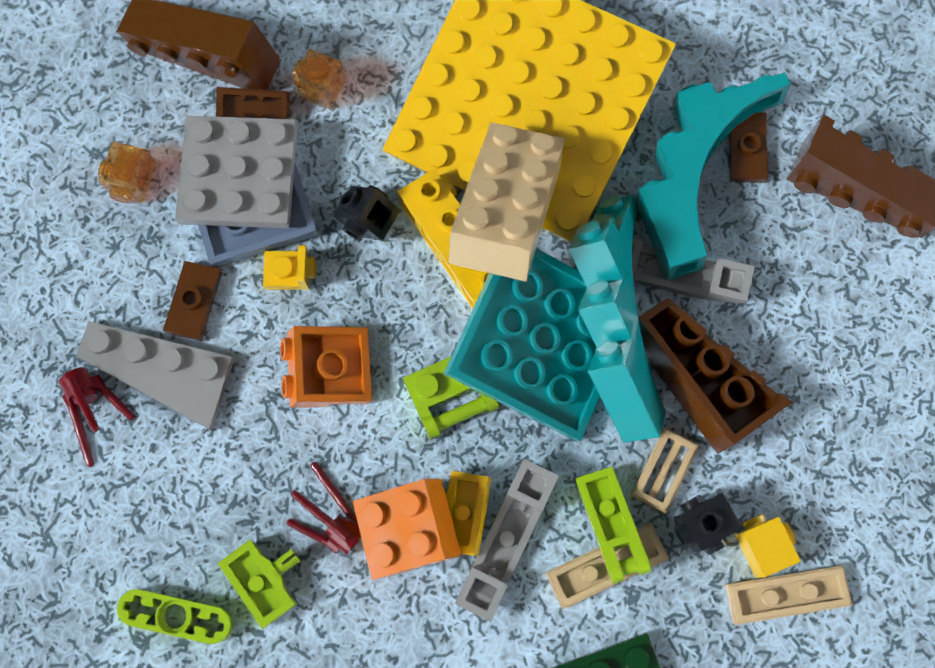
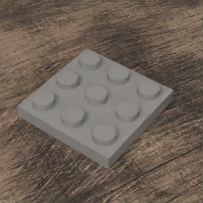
M186 116L175 215L177 223L183 225L290 228L298 130L296 119Z

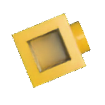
M764 513L742 522L745 530L735 534L755 578H765L801 562L793 546L796 544L795 535L786 522L782 523L780 517L767 520Z

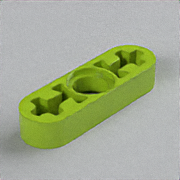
M143 589L127 591L121 596L117 604L118 617L128 626L206 644H216L225 641L231 635L234 627L232 615L223 607ZM139 596L142 597V605L152 608L157 607V599L162 601L156 611V615L143 613L138 614L136 619L133 618L134 611L128 609V605L130 602H136ZM175 604L181 605L186 611V620L179 628H172L166 621L167 610ZM195 608L200 609L196 618L213 619L215 613L218 614V622L224 624L223 630L216 631L212 637L209 635L210 629L208 627L195 625L194 633H190L189 630L195 621ZM154 616H155L156 625L151 623V621L153 620Z

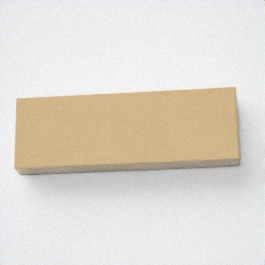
M652 522L637 529L651 567L669 559ZM599 547L545 572L562 609L615 585L610 580ZM629 547L615 551L618 561L632 557ZM638 572L624 576V580L638 574Z
M843 565L725 584L733 625L853 606Z

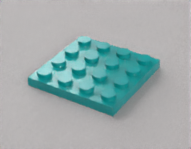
M536 248L527 281L489 273L445 369L444 375L574 441H581L600 395L588 373L596 345L578 311L587 288L580 272Z

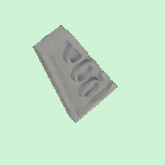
M88 321L76 357L211 431L213 430L234 362V358L231 356Z

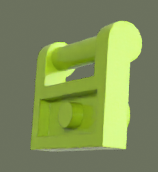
M451 356L402 378L430 440L441 436L440 431L486 410L491 413L500 409L497 401L479 392L481 397L433 418L429 410L430 408L472 390V388L444 375Z

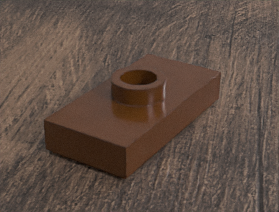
M216 87V117L289 119L290 92Z
M756 112L731 131L729 135V182L766 183L768 180L767 112Z
M184 261L163 328L166 334L202 342L223 273L220 269Z

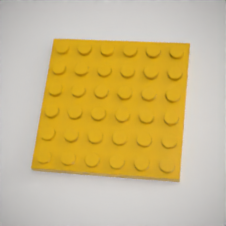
M454 0L382 151L426 173L435 168L441 178L447 176L455 187L466 191L491 122L565 138L560 171L542 229L572 242L577 229L589 222L669 61L676 43L582 0Z

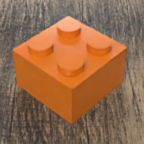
M421 479L353 501L372 580L398 575L462 556L442 479Z

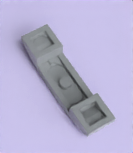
M633 238V282L694 298L732 303L747 302L755 266L717 257L716 262L706 260L703 269L667 281L654 248L644 246V240Z
M523 459L479 551V555L457 597L456 605L491 622L559 475Z

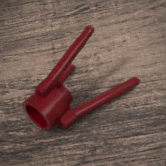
M79 367L65 373L58 383L64 392L62 398L68 407L86 465L92 467L94 466V460L77 407H80L93 432H97L99 426L89 404L97 399V391L128 420H133L135 415L104 384L100 375L91 377L85 367Z
M312 462L310 465L312 470L347 518L339 514L333 520L308 498L294 490L291 492V496L328 527L325 533L330 538L293 519H288L286 523L298 532L326 545L335 554L340 550L347 555L361 539L356 514L318 463Z

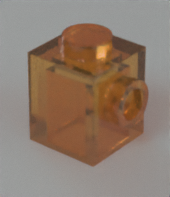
M312 49L307 51L303 60L299 59L292 74L300 98L332 110L346 82L341 61Z
M112 141L106 160L104 159L100 163L98 182L109 193L108 196L115 201L130 204L132 199L144 202L157 162L147 149Z

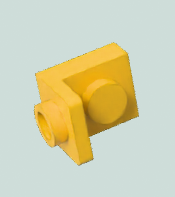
M298 245V251H264L263 287L265 290H309L310 279L316 278L317 265L316 257L310 256L306 245Z

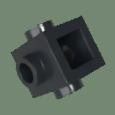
M369 185L367 188L351 186L341 197L339 208L333 217L344 225L342 230L356 240L361 241L363 238L383 241L401 210L387 198V195L375 186Z
M723 492L705 501L701 494L680 505L683 513L674 517L678 524L674 527V530L685 548L691 547L693 552L705 550L708 555L729 545L726 537L743 529ZM703 520H704V521L706 522V524H707V529H705V528L703 527V524H702V521H703Z

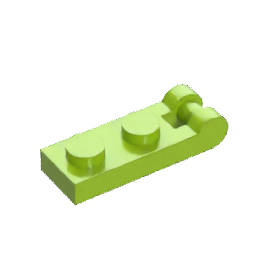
M611 466L575 478L576 486L612 584L625 581L624 576L638 572L639 576L651 572L648 557L613 467ZM629 547L632 557L618 561L615 551Z

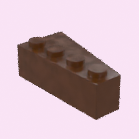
M131 0L116 30L127 42V48L139 56L146 57L148 54L168 63L179 65L245 89L268 90L281 62L280 57L254 21L159 0Z
M823 114L802 142L786 180L794 183V186L804 193L816 192L827 197L828 201L836 207H850L862 212L863 217L871 222L890 224L896 227L897 231L903 236L923 238L935 228V179L913 166L899 167L896 165L893 154L884 149L872 151L861 144L862 136L852 130H849L846 135L833 128L835 120Z
M666 298L638 317L647 360L717 454L735 445L792 403L782 393L778 395L764 383L766 379L755 370H748L733 357L735 353L724 344L720 346L706 334L707 330L669 298Z

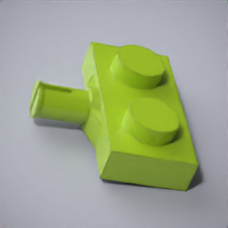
M249 539L217 564L261 629H265L297 605L285 587L282 575L300 563L301 560L299 556H294L297 553L290 548L289 551L272 562L263 555L254 540Z

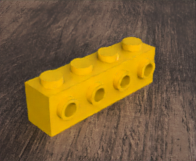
M434 168L397 191L399 204L473 309L489 273L449 264L450 232L460 204L454 197L457 195V191L447 176L441 178Z

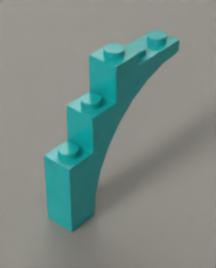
M785 72L773 76L769 74L763 75L754 82L739 87L737 85L728 86L719 93H716L711 82L702 85L692 84L677 92L673 111L682 132L673 131L658 139L655 152V160L664 180L654 179L638 189L636 201L639 206V214L667 281L703 269L707 252L699 230L697 209L699 181L703 170L717 147L730 135L731 131L738 124L756 112H763L784 102L791 85Z
M633 194L624 197L618 195L611 196L599 203L593 220L577 229L569 247L572 258L587 287L578 311L596 345L588 373L623 443L660 437L666 415V410L656 388L647 360L635 303L632 273V242L634 223L639 206Z

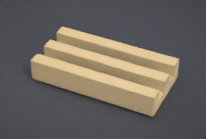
M664 427L630 496L666 514L699 444ZM670 439L674 442L647 495L642 492L667 440ZM682 445L687 448V451L662 502L655 498Z

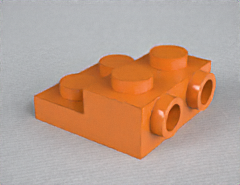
M293 326L287 333V338L281 339L280 357L282 361H288V375H283L281 391L283 398H289L290 408H317L330 405L369 404L372 402L368 327Z

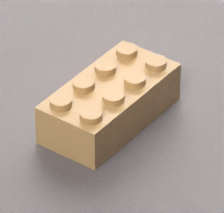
M490 123L450 232L449 264L527 281L560 171L565 138Z

